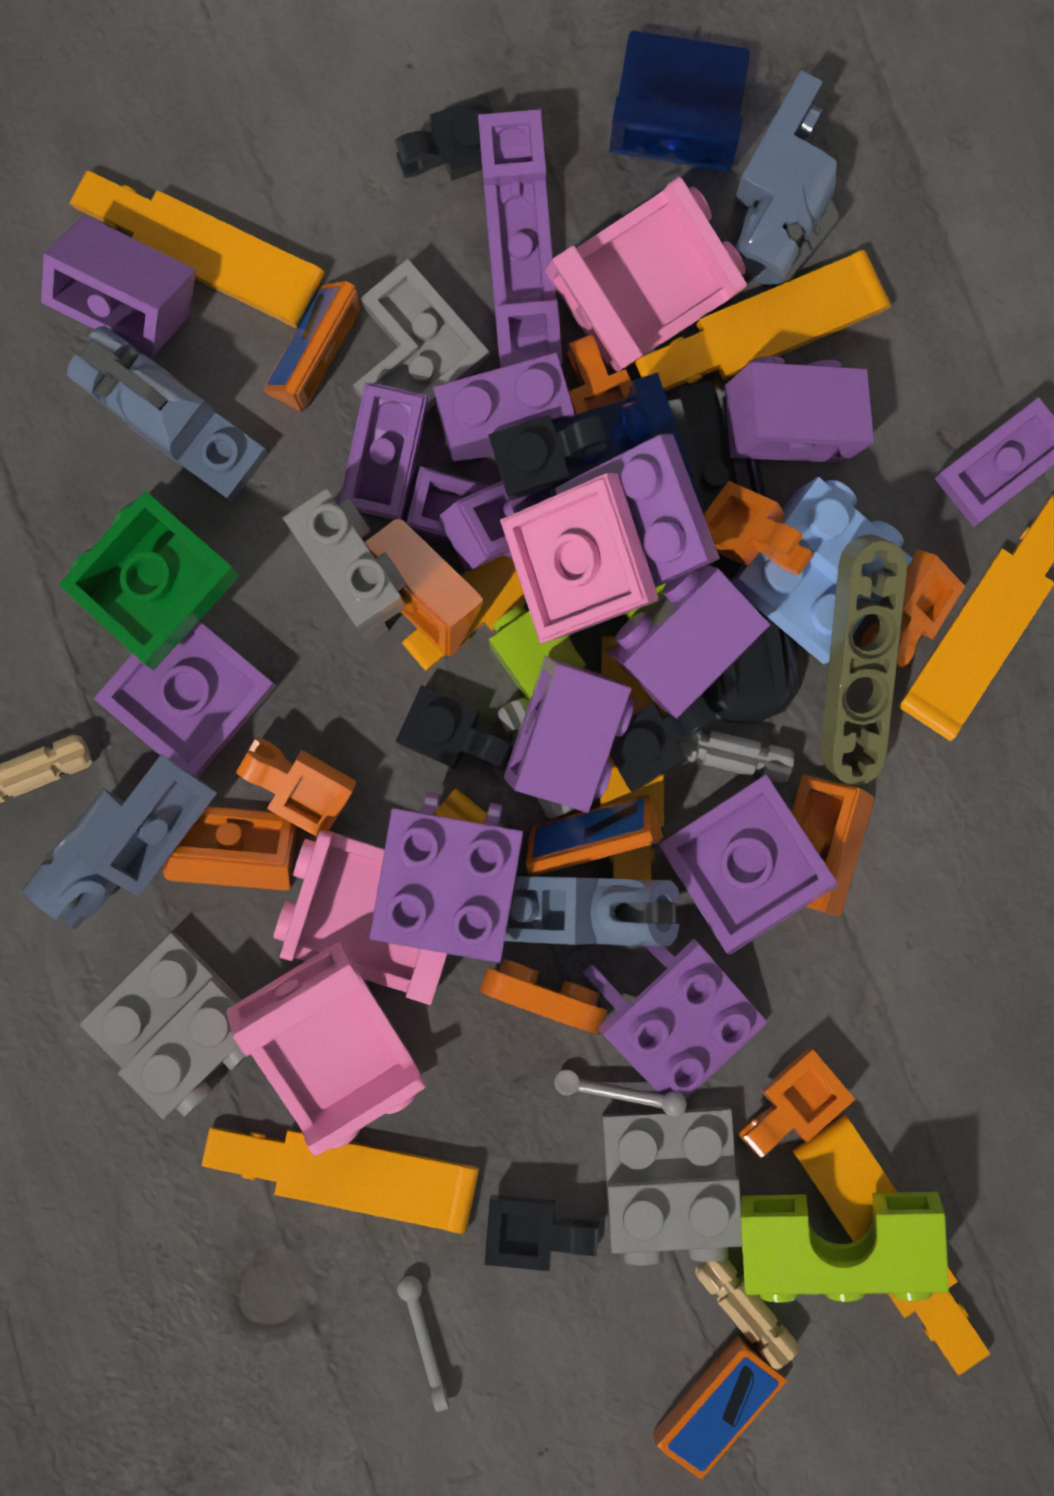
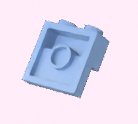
M817 477L796 490L782 509L786 517L781 523L801 532L803 538L798 545L811 550L814 554L801 574L794 575L787 572L771 561L766 555L759 552L750 566L742 565L730 582L751 604L824 665L829 663L838 565L842 551L850 541L866 534L880 536L893 542L900 548L904 543V539L900 532L890 524L882 521H873L871 523L856 510L854 506L857 503V498L846 485L836 480L824 482L820 477ZM902 550L906 557L908 567L909 564L912 562L913 558L910 557L904 550ZM875 555L873 562L863 563L861 573L871 577L873 570L883 568L884 559ZM872 591L871 598L863 595H858L857 599L866 598L876 602L881 601V596ZM866 615L861 617L856 622L852 631V635Z

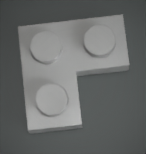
M409 259L405 260L360 298L362 307L398 347L353 384L356 394L361 399L365 382L427 395V412L436 405L433 387L467 378L490 359L488 349Z

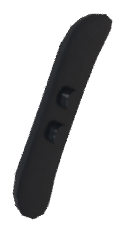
M718 369L703 375L701 379L689 384L686 382L651 397L648 392L647 410L654 437L660 434H673L703 515L728 481L766 497L759 459L730 458L725 385L734 376L723 380ZM718 553L720 559L707 565L719 569L731 581L742 564ZM753 604L751 605L763 616L770 626L703 692L712 711L726 722H761L785 712L798 694L801 670L797 642Z

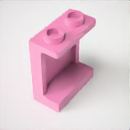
M681 177L668 183L662 192L577 248L573 245L553 258L545 270L586 337L593 335L603 363L611 375L626 369L635 363L637 359L647 355L747 287V283L742 276L746 270L741 256L730 242L724 241L722 243L709 223L712 219V214L705 198L695 187L692 186L688 189Z
M327 830L319 832L316 842L305 839L293 874L294 877L304 879L296 904L285 901L273 936L274 939L284 942L280 958L293 961L295 958L307 961L340 941L364 980L406 992V998L431 1005L447 954L369 940L385 848Z
M340 941L226 1010L232 1037L246 1057L250 1054L253 1056L301 1128L306 1145L314 1156L321 1154L329 1148L336 1149L348 1144L357 1136L361 1128L385 1113L392 1114L404 1109L414 1100L416 1094L426 1087V1083L415 1060Z

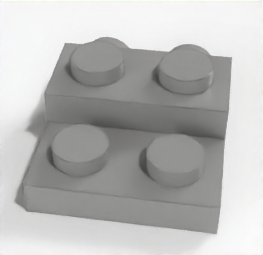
M326 488L284 516L283 519L363 638L370 645L389 632L385 621L406 608L397 591L405 587L407 583L386 552L374 558L362 541L361 537L369 533L370 529L348 498L338 505Z
M176 932L170 933L79 1024L121 1067L118 1074L162 1120L173 1114L176 1110L184 1117L189 1115L213 1091V1088L206 1080L223 1063L232 1071L246 1058L232 1037L226 1013L228 1008L237 1004L242 999Z
M730 1107L686 1109L678 1117L668 1116L663 1110L602 1114L609 1244L612 1254L624 1253L626 1264L644 1266L663 1262V1251L689 1250L690 1259L693 1261L714 1262L729 1258L728 1247H742L740 1188L735 1169L733 1122Z

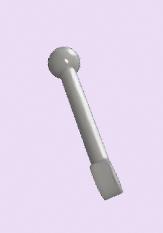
M573 1070L560 1071L554 1080L556 1090L562 1095H573L579 1091L663 1108V1111L671 1117L681 1116L687 1108L685 1096L675 1091L668 1092L666 1095H660L581 1079Z
M405 1276L398 1282L397 1293L403 1301L407 1302L428 1377L432 1402L435 1411L440 1412L449 1409L450 1405L419 1300L422 1293V1284L414 1276Z

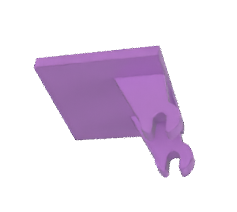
M426 793L420 812L392 808L369 940L500 963L523 831L499 827L503 811V805L490 803L484 824L436 816L437 807L440 803V794Z
M694 939L675 957L664 946L644 945L667 970L630 1004L591 964L583 974L617 1010L598 1028L599 1031L660 1095H666L668 1092L675 1091L682 1093L687 1099L768 1023Z

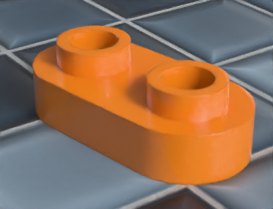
M503 959L500 969L487 966L479 992L566 1025L600 1035L601 1032L598 1028L605 1022L609 1010L597 1004L600 992L564 980L561 991L537 983L540 971L508 959Z

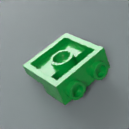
M144 491L135 502L127 504L117 513L112 527L91 549L84 551L74 560L68 575L58 585L143 664L154 671L239 578L240 574L148 492Z

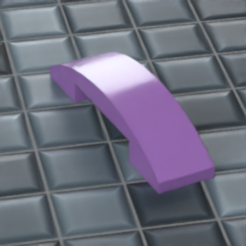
M541 109L479 114L478 125L500 368L556 352L560 365H563L555 286L545 272L553 258Z

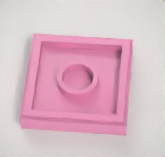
M606 473L500 520L540 644L555 641L659 601L618 473Z

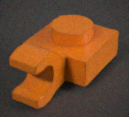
M593 335L569 343L570 351H567L566 355L573 374L581 387L568 391L574 409L575 421L578 422L600 415L607 437V442H605L607 448L646 433L649 425L627 370L625 369L608 376Z
M728 481L704 513V518L717 553L747 567L750 566L758 553L761 552L787 572L800 575L814 556L811 550L798 545L803 538L801 532L781 523L786 516L778 502Z
M919 549L916 550L912 557V562L907 567L897 656V667L900 668L906 666L912 659L916 644L921 635L934 639L965 588V585L937 555ZM879 621L873 623L866 630L860 646L868 645L874 641L880 629Z
M259 737L255 738L236 771L246 781L274 793L267 808L268 810L318 837L319 832L322 830L329 831L352 794L357 782L303 750L300 751L294 763L291 764L275 745Z
M807 1048L760 1090L771 1102L772 1106L750 1120L737 1134L754 1154L757 1153L761 1158L775 1147L792 1129L802 1140L810 1141L856 1099L813 1049Z

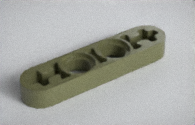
M872 534L861 535L850 541L842 551L839 560L820 748L821 760L826 769L844 783L855 786L867 784L876 778L883 769L887 756L907 575V562L902 549L893 542ZM875 555L884 559L883 568L873 570L871 577L861 573L863 563L873 562ZM871 591L881 596L880 602L866 598L857 599L858 595L871 598ZM876 614L880 622L877 637L868 645L855 646L852 639L854 625L864 615ZM870 677L873 682L871 698L861 707L849 708L846 703V693L851 683L858 678ZM845 722L855 723V731L848 727ZM855 742L864 747L863 754L853 756L851 765H849L842 759L843 754L853 752Z

